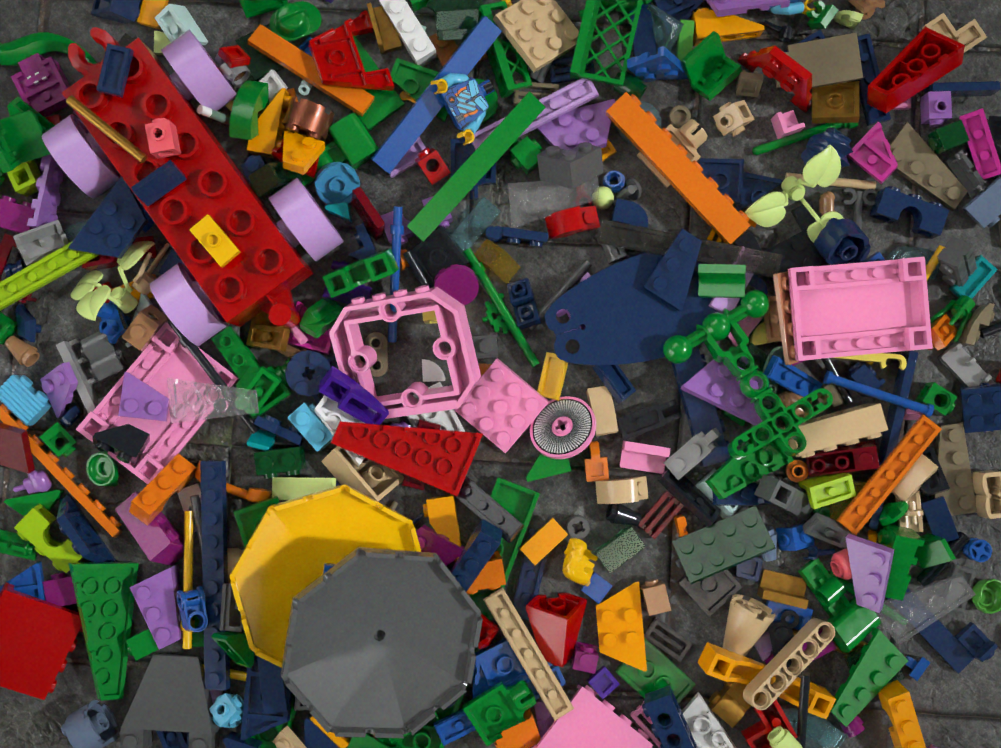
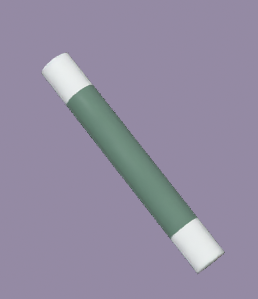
M203 105L198 106V114L230 126V116Z

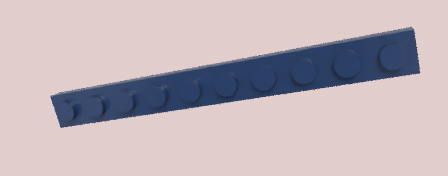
M204 460L200 461L203 590L208 624L204 629L205 689L227 690L230 688V657L211 637L213 633L226 631L219 630L223 583H228L226 461Z

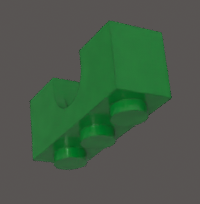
M391 248L330 271L322 276L331 298L351 291L364 283L374 282L390 276L398 271L399 267Z

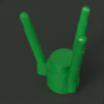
M961 295L956 301L951 300L946 307L932 316L930 324L951 309L953 317L949 325L952 326L958 318H963L954 338V342L957 343L968 320L972 316L971 311L976 304L970 297Z

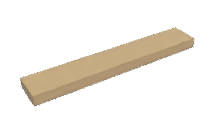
M503 587L484 598V602L554 721L573 710V705Z

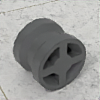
M581 515L570 517L566 524L567 531L573 538L582 539L588 535L590 530L588 521Z

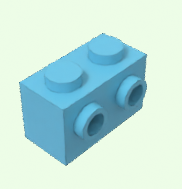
M304 402L287 418L317 452L322 451L330 444L333 435L314 412L316 405Z

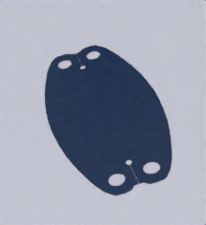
M701 245L682 311L643 286L668 248L628 258L588 277L559 297L545 314L546 324L549 329L554 331L556 336L554 349L557 357L569 363L583 365L631 364L665 357L663 345L669 337L674 335L688 336L696 331V324L702 325L704 318L708 314L718 312L709 306L713 299L712 297L698 296L699 264H732L741 247L733 245ZM755 271L748 285L754 286L756 290L763 291L767 295V286L764 280L758 277L757 271ZM740 298V300H739V302L737 303L736 307H738L739 305H741V299H742V298ZM561 309H565L570 313V320L564 324L559 323L556 319V313ZM581 324L586 326L584 330L580 329ZM570 339L577 340L580 344L579 351L575 354L567 352L565 348L566 342Z

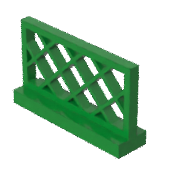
M586 0L571 65L570 78H584L623 87L627 71V59L630 58L643 0H631L638 3L636 10L630 14H627L622 6L628 0H614L616 4L606 10L601 0ZM619 7L625 17L614 23L608 13ZM605 16L611 26L600 32L596 26V21ZM627 20L632 29L631 32L622 36L617 26ZM614 29L619 40L608 45L603 35ZM600 38L606 48L595 54L591 48V43ZM622 42L627 51L625 55L617 59L612 48ZM609 51L614 62L603 67L598 57ZM593 60L596 61L601 69L595 74L585 73L586 65ZM617 64L621 70L620 80L610 78L606 71Z

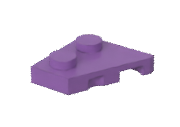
M125 372L118 416L167 422L170 399L132 374Z

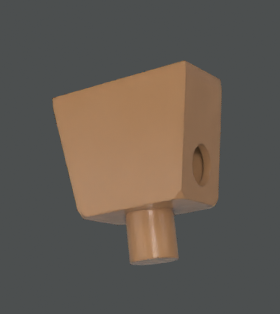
M151 304L138 313L122 335V338L138 350L144 351L151 343L153 336L165 322L169 321V318Z

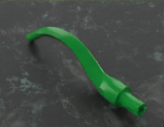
M49 32L29 34L8 43H0V65L17 66L19 65L18 62L36 53L40 55L47 52L68 54V46L75 42L61 35ZM82 48L85 51L86 60L89 63L96 64L95 59Z

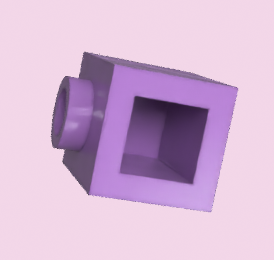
M951 91L927 92L920 98L921 124H929V127H940L952 118Z

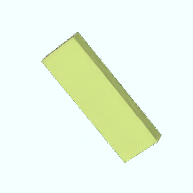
M275 477L272 478V497L278 496L279 500H291L336 487V478Z

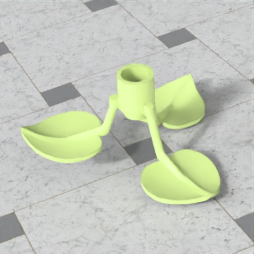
M828 145L822 152L812 157L804 166L802 173L805 181L794 176L785 178L781 184L782 193L771 192L754 202L744 213L758 225L771 227L778 224L786 214L784 207L788 205V198L793 201L800 200L816 220L807 229L808 237L814 243L830 219L844 218L835 211L827 212L819 218L803 198L805 195L804 186L814 188L818 184L821 187H828L836 181L841 171V161L837 151L832 145Z
M152 241L136 242L129 247L122 258H118L117 263L120 265L118 271L125 288L119 286L111 292L109 286L98 283L103 277L101 271L93 270L85 274L71 292L72 299L80 300L76 306L77 312L86 319L96 321L98 311L107 299L112 301L123 313L131 312L137 306L138 301L130 294L133 289L128 284L124 270L134 266L155 243Z

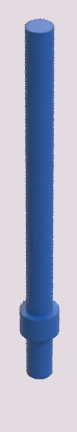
M394 206L393 224L390 225L392 253L399 267L398 271L390 275V295H394L393 292L399 290L401 235H404V225H402L403 207ZM390 304L391 310L397 313L396 307ZM397 320L388 322V342H397Z

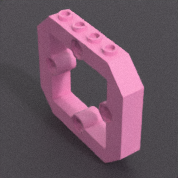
M429 285L416 287L415 291L408 292L407 289H400L394 291V295L386 296L384 292L372 295L371 299L365 300L364 296L351 299V303L343 308L329 332L337 365L340 371L359 383L389 411V415L385 419L458 409L465 402L480 379L481 374L463 304L440 288H429ZM390 304L396 307L397 313L391 310ZM435 311L441 336L434 342L433 352L439 359L447 360L452 385L428 389L424 383L414 382L403 393L377 396L370 367L377 361V353L372 347L363 344L358 323L381 319L386 322H394L405 315ZM443 341L450 344L451 350L444 346ZM360 356L364 357L366 363L361 361ZM412 392L416 393L419 399L414 398Z

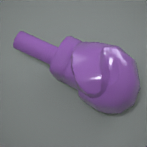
M34 470L23 480L22 485L13 487V491L18 492L26 489L29 494L46 492L51 488L52 482L45 471Z

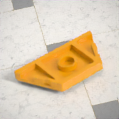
M638 581L596 605L599 651L639 670L647 671Z

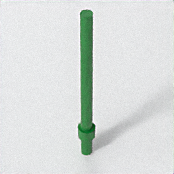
M471 248L466 249L463 252L470 260V269L474 271L530 365L532 367L536 366L540 362L485 273L486 268L482 262L479 263Z

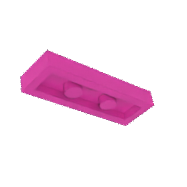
M983 108L959 116L969 137V149L980 176L984 180L1001 174V163Z

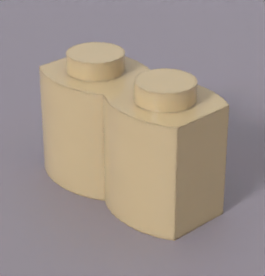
M984 470L973 472L972 481L976 494L977 515L988 519L1001 518V471Z

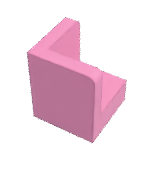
M794 110L783 114L778 112L771 118L777 139L798 133L805 128L804 122L798 123Z

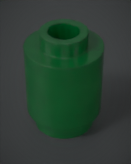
M626 71L623 87L615 85L614 91L621 95L625 92L630 96L634 94L640 100L647 89V85L643 83V80ZM618 72L614 79L620 80L621 73Z

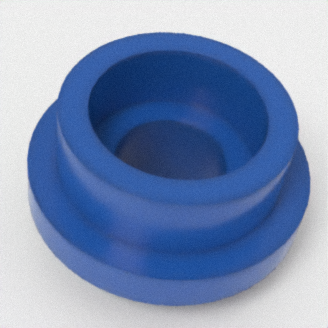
M610 171L603 178V186L610 188L613 193L619 192L625 186V177L619 171ZM614 180L618 182L615 185L610 184Z

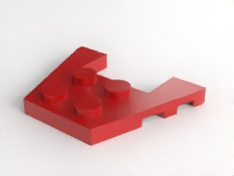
M363 11L355 19L352 20L350 18L346 20L342 26L336 29L332 28L309 40V48L322 85L387 91L394 89V83L388 68L365 72L353 36L373 33V25L368 11Z
M777 46L762 48L759 52L753 50L748 55L745 52L737 60L752 73L759 66L765 76L775 78L780 82V86L785 91H792L795 95L790 102L806 113L812 106V103L809 102L812 98V94L809 92L812 88V73Z

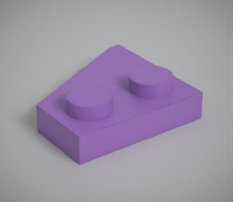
M69 362L60 364L40 379L42 389L47 394L57 418H61L67 413L65 406L71 403L73 392L78 385L77 378Z

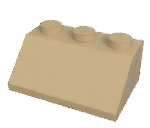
M338 446L321 461L341 485L346 484L378 502L404 479L400 472L367 458H364L358 467L347 452Z

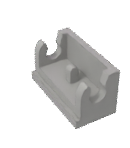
M59 220L13 236L17 249L27 267L69 243Z

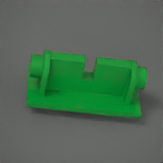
M0 529V553L36 560L37 551L30 541L23 540L15 532Z

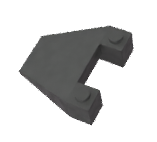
M157 653L152 656L121 726L120 748H147L152 743L153 730L189 732V748L219 747L220 727L214 723L213 715L209 710L213 705L210 690L205 689V673L200 656Z

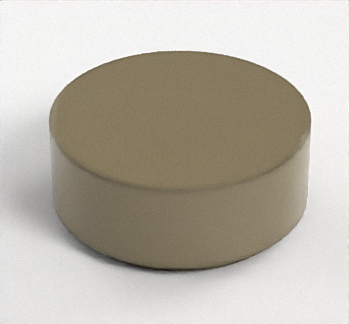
M682 105L673 107L668 114V123L677 129L681 128L691 119L689 109Z

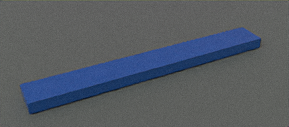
M483 16L433 80H439L449 73L468 75L502 31L486 16ZM429 84L371 158L387 173L390 174L444 106L439 95L434 94L438 89L437 84Z

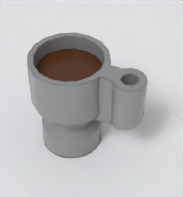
M218 54L216 55L215 60L220 65L219 70L234 86L242 84L249 78L251 72L246 65L230 68Z

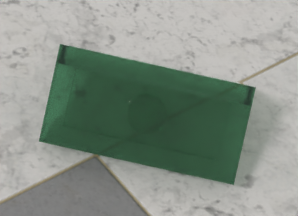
M479 9L436 12L437 40L466 39L480 21Z
M628 525L597 548L594 553L611 573L644 549L645 544L633 527Z

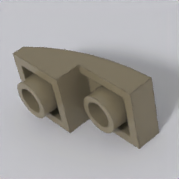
M995 304L980 305L972 313L958 342L964 347L975 345L980 337L979 328L989 326L994 319L995 312L993 308Z

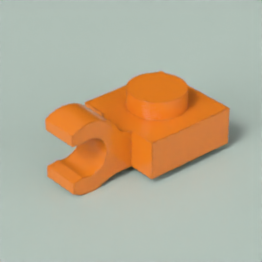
M592 441L589 444L591 458L584 459L586 481L609 480L607 457H600L599 442Z

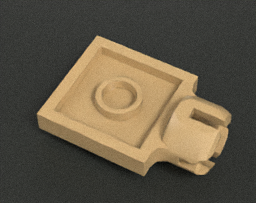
M693 119L688 120L678 129L670 124L666 129L672 135L671 140L676 146L681 144L688 152L686 156L691 162L694 160L697 162L701 158L697 148L707 139L705 130L701 128L693 136L692 133L699 125ZM641 152L637 154V157L657 179L668 188L671 184Z

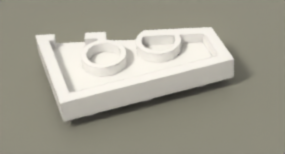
M325 395L314 409V412L332 435H334L340 421L364 423L339 409L338 402ZM345 450L359 467L364 457Z
M697 692L684 707L682 713L698 748H737L700 693Z

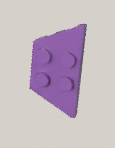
M615 99L573 109L536 129L550 145L558 146L560 149L572 150L582 142H590L592 145L605 148L612 122L606 116V110L615 103Z
M714 359L711 360L680 388L755 426L762 422L754 408L755 404L750 402L752 399L747 398L741 392L740 381H736L737 377L731 374L723 362L718 363ZM749 381L753 389H759L757 381Z

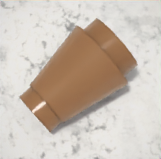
M11 336L5 341V346L20 365L30 367L39 359L40 354L37 352V348L16 336Z

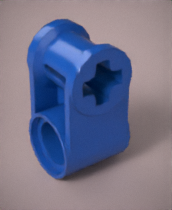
M202 586L196 587L195 590L177 591V604L180 610L182 627L188 632L203 631L208 624ZM194 615L199 618V624L196 628H193L190 624V619Z

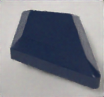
M17 304L15 312L18 336L26 341L35 342L36 333H41V325L36 324V319L23 304Z

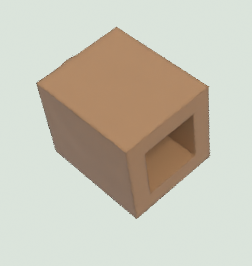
M657 578L645 581V585H640L645 609L649 616L671 611L666 586L662 580L658 581Z

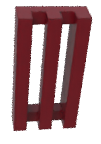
M666 490L641 518L639 526L653 539H656L684 505ZM668 497L670 501L663 507V509L650 522V524L648 526H645V522L652 516V514ZM673 504H676L674 509L667 515V517L654 530V532H652L651 529L664 516V514L670 509V507Z

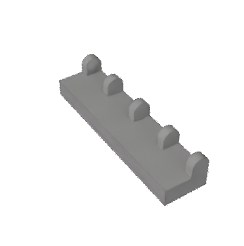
M79 338L70 342L63 341L56 344V347L63 362H69L78 381L76 389L89 414L104 399V397L98 398L92 385L99 380L93 377L89 379L83 364L87 363L89 359L79 358L74 347L81 343Z
M960 342L953 343L938 357L964 387L979 386L983 382H987L990 385L996 384L991 379L992 376L989 373L987 374L976 363L977 360L962 348L963 345Z

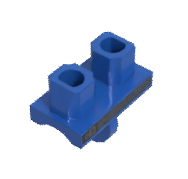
M112 301L104 303L97 314L102 320L99 324L100 333L106 334L109 343L112 344L117 343V339L124 334L132 323L131 318L124 316L123 312Z

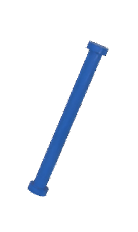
M827 371L825 374L824 384L829 385L831 383L923 413L928 418L933 414L934 405L928 403L925 405L833 375L834 373L831 371Z

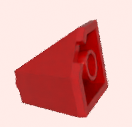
M567 592L558 593V597L546 598V595H536L526 605V612L537 646L547 662L563 667L573 656L587 599Z

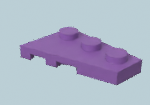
M848 534L845 538L856 604L880 613L883 609L894 549Z

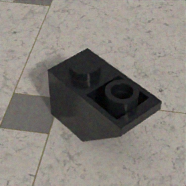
M130 424L97 432L92 438L95 448L103 453H108L109 451L117 455V459L129 464L132 462L136 464L150 441V434Z

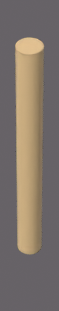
M786 172L785 178L794 176L805 181L803 174ZM837 178L830 186L875 190L876 181Z

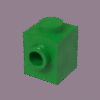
M528 136L523 140L518 138L510 146L512 148L510 150V161L515 168H521L528 175L538 166L537 154L541 153L540 150L542 148L535 139L530 140Z

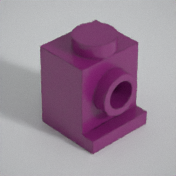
M576 641L571 660L572 669L595 674L599 657L597 653L598 646Z

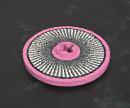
M570 396L560 397L559 401H549L530 425V437L533 445L542 455L552 459H566L579 454L591 443L596 432V418L591 407L583 400ZM564 424L566 429L562 431L560 426Z

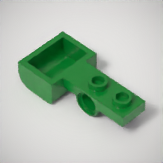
M356 113L345 116L329 127V134L334 141L325 146V150L319 156L315 178L318 171L331 162H348L352 168L357 169L371 160L378 151L379 147ZM287 170L293 180L298 178L305 188L315 182V178L307 174L302 175Z
M232 326L227 327L212 338V341L239 380L250 366L260 368L256 357L244 345ZM270 366L267 368L275 375H277L275 371V366ZM281 381L260 411L254 417L252 415L251 417L256 419L257 416H261L293 393L291 388ZM237 389V390L234 391V392H235V394H236L237 397H238L239 395H238V389Z
M819 558L810 560L798 570V573L830 618L827 622L831 623L835 628L833 641L842 653L850 652L874 628L881 624L875 611L857 605L855 597L850 601L847 600L844 595L846 593L845 587L838 579L830 576Z

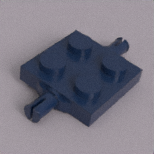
M465 138L451 139V177L475 152L472 143L463 145ZM496 163L469 191V200H473V191L474 200H478L479 186L496 185Z

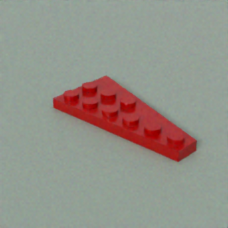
M340 421L330 443L454 496H458L483 433Z

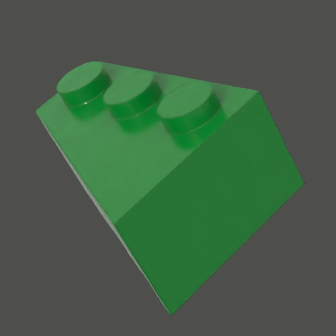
M889 524L884 526L878 535V542L881 545L894 549L885 597L903 601L911 580V575H908L911 564H917L918 557H915L918 546L923 547L925 540L911 528Z

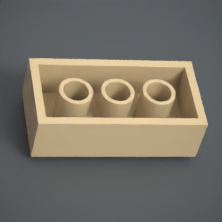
M881 403L858 405L809 419L798 427L805 436L807 445L795 457L801 456V458L815 455L816 450L827 452L837 449V444H845L847 446L859 443V438L873 439L882 436L881 432L887 431L888 427ZM789 439V446L797 450V442L794 439Z

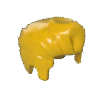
M570 538L568 546L564 551L563 574L575 583L589 586L595 566L589 559L597 561L598 557L587 549V544L583 540Z

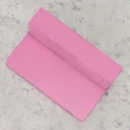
M623 441L619 466L663 474L665 470L664 462L666 457H669L671 448Z

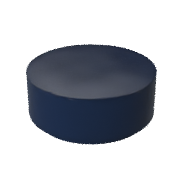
M77 406L72 407L63 416L60 423L66 428L70 427L82 415V410Z

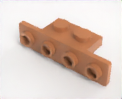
M786 271L773 274L776 296H768L770 308L764 315L767 343L782 341L785 365H791L799 361L795 360L789 279Z

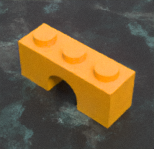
M898 680L886 684L878 693L882 708L888 714L893 725L888 729L894 748H926L910 692Z

